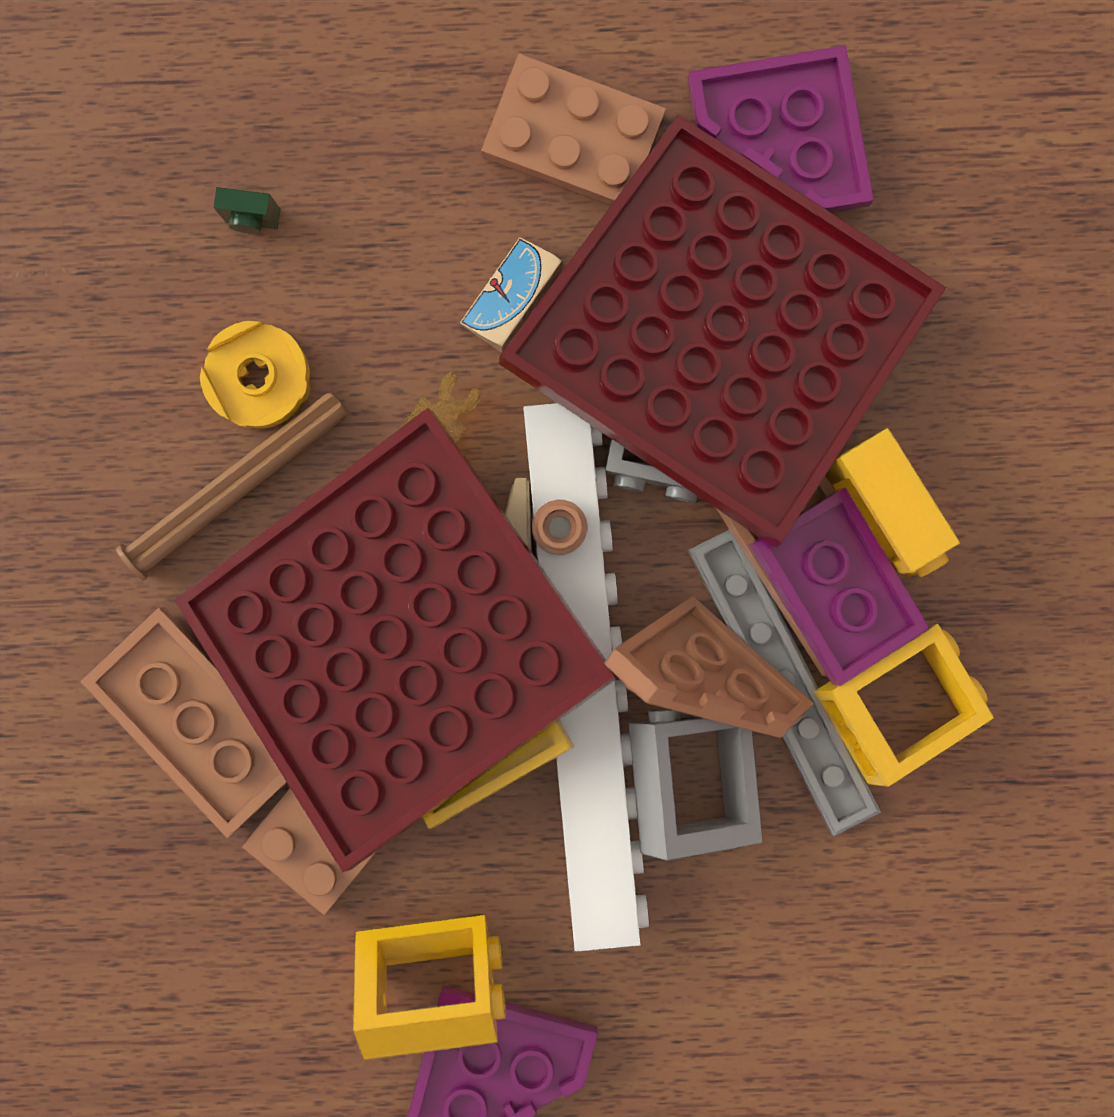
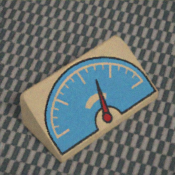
M519 238L465 314L460 325L502 353L562 271L563 260Z

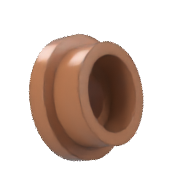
M553 500L544 504L536 512L532 523V531L536 542L543 550L555 555H565L575 551L583 543L587 534V520L582 510L576 504L567 500ZM558 517L568 520L571 526L569 534L563 538H556L549 531L550 522Z

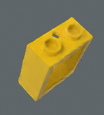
M888 428L839 455L825 475L835 491L846 487L897 574H904L906 578H909L918 573L919 577H923L946 564L949 558L945 552L960 543Z
M939 624L928 625V630L843 685L833 686L831 682H828L814 691L863 777L870 785L891 786L994 719L986 705L988 698L984 688L974 677L968 675L958 658L960 650L956 641L947 631L941 629ZM922 651L959 715L895 756L857 691Z
M485 915L356 932L353 1031L364 1060L498 1042L496 1020L506 1018V1006L503 985L494 984L493 970L503 969L502 950L499 935H489ZM473 955L476 1002L387 1013L388 965Z

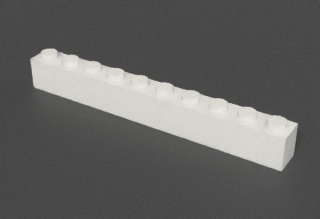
M558 403L523 406L534 516L539 508L547 502L567 500L576 504L582 510L587 520L586 537L580 547L565 555L551 554L543 550L536 542L538 562L607 660L614 649L622 644L620 626L610 627L608 606L618 605L615 573L605 574L603 552H612L613 547L610 520H600L598 499H607L605 467H595L593 446H602V432ZM562 517L553 519L549 525L550 533L556 538L566 537L571 530L568 520ZM620 680L613 681L560 719L574 745V748L557 757V769L575 952L639 946V928L649 927L646 895L635 894L634 874L644 873L640 840L630 841L628 820L638 818L635 787H625L623 766L632 765L630 733L620 734L618 712H628L627 691Z

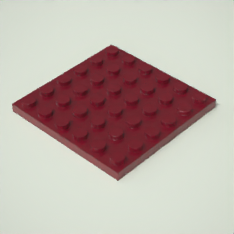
M677 115L501 353L499 365L777 548L787 536L947 287L682 116Z
M429 408L422 411L174 600L342 873L356 867L618 678L604 664L606 659L435 412Z

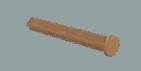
M331 392L323 395L126 547L120 544L116 547V551L122 561L142 581L146 580L149 577L147 570L346 418L347 411Z

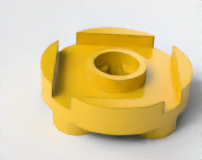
M257 321L239 322L218 333L207 348L209 353L205 359L204 368L201 366L200 382L204 396L219 415L242 428L266 429L282 424L298 411L301 404L310 395V368L307 357L297 341L280 328ZM255 362L260 368L268 366L269 374L264 378L265 385L261 388H257L253 384L247 386L243 384L242 379L249 375L247 365Z

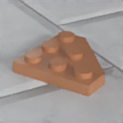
M694 596L616 647L604 663L619 677L621 683L628 690L636 693L648 704L781 738L814 704Z

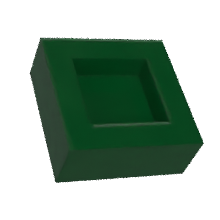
M216 187L213 208L226 223H229L230 229L247 234H260L261 228L278 229L280 207L269 193Z

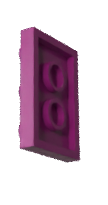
M846 487L836 490L802 511L783 542L777 548L762 538L749 544L833 686L843 685L929 629L922 614Z

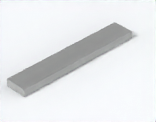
M727 530L687 550L723 623L814 703L802 718L781 738L829 833L835 836L881 813L858 766L814 694L818 687L771 594L731 531Z

